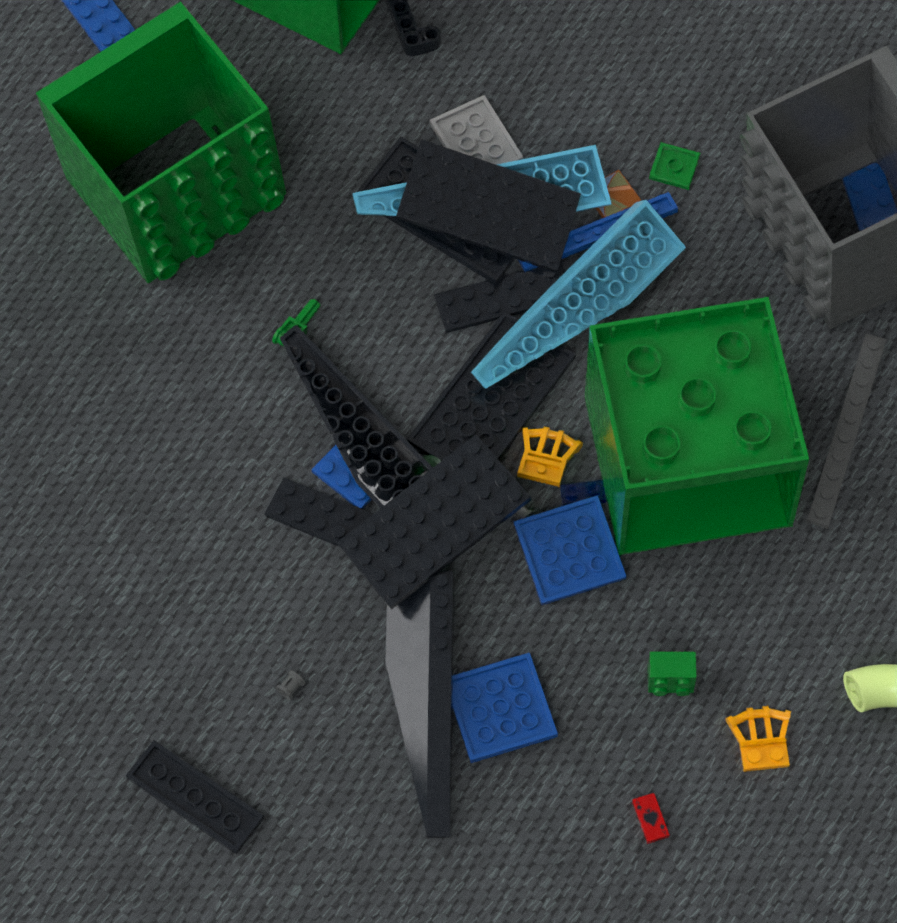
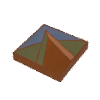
M617 170L604 177L611 205L595 209L602 218L630 208L635 202L641 201V199L620 170Z

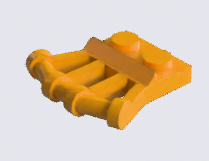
M544 426V428L539 429L522 428L525 450L517 477L560 487L567 463L575 453L580 451L583 442L574 440L565 434V431L559 430L557 432L550 430V427ZM540 437L537 450H531L529 438ZM548 438L555 440L551 455L543 453ZM562 442L570 447L562 457H557Z
M762 706V709L754 710L751 707L746 708V711L734 717L729 716L726 718L728 726L739 742L744 772L789 767L785 735L791 711L785 710L783 712L769 708V706ZM756 718L764 719L765 739H757L754 721ZM770 718L783 721L779 737L773 738ZM748 720L751 740H745L737 726L738 724Z

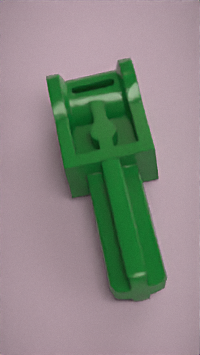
M311 299L295 319L289 316L284 324L275 332L272 343L283 346L280 337L295 325L306 335V325L319 310L320 303L316 299Z

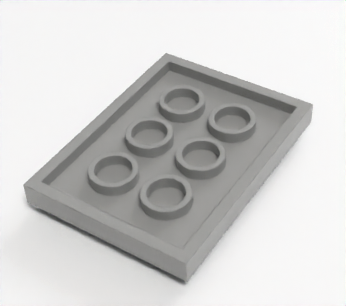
M485 95L430 119L432 129L446 148L493 164L524 159Z

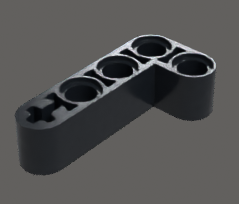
M385 0L406 55L418 56L435 51L440 47L441 33L439 28L431 25L418 29L407 0Z

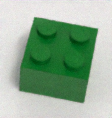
M696 652L649 653L648 693H653L656 696H664L667 693L687 696L690 693H694Z

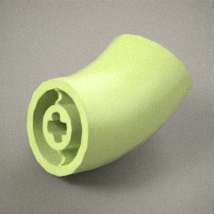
M870 665L844 673L843 680L847 695L859 712L883 707L897 708V665Z

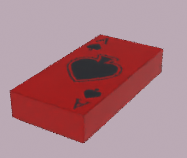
M651 793L632 799V804L647 844L668 838L670 834L655 794Z

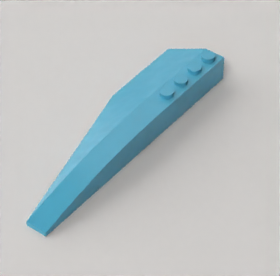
M596 145L496 164L581 193L576 212L611 205ZM407 182L353 193L357 214L396 216Z
M647 200L635 202L532 305L471 373L484 388H488L515 370L544 355L549 350L580 334L583 330L589 328L590 325H595L600 320L626 307L686 248L685 245Z

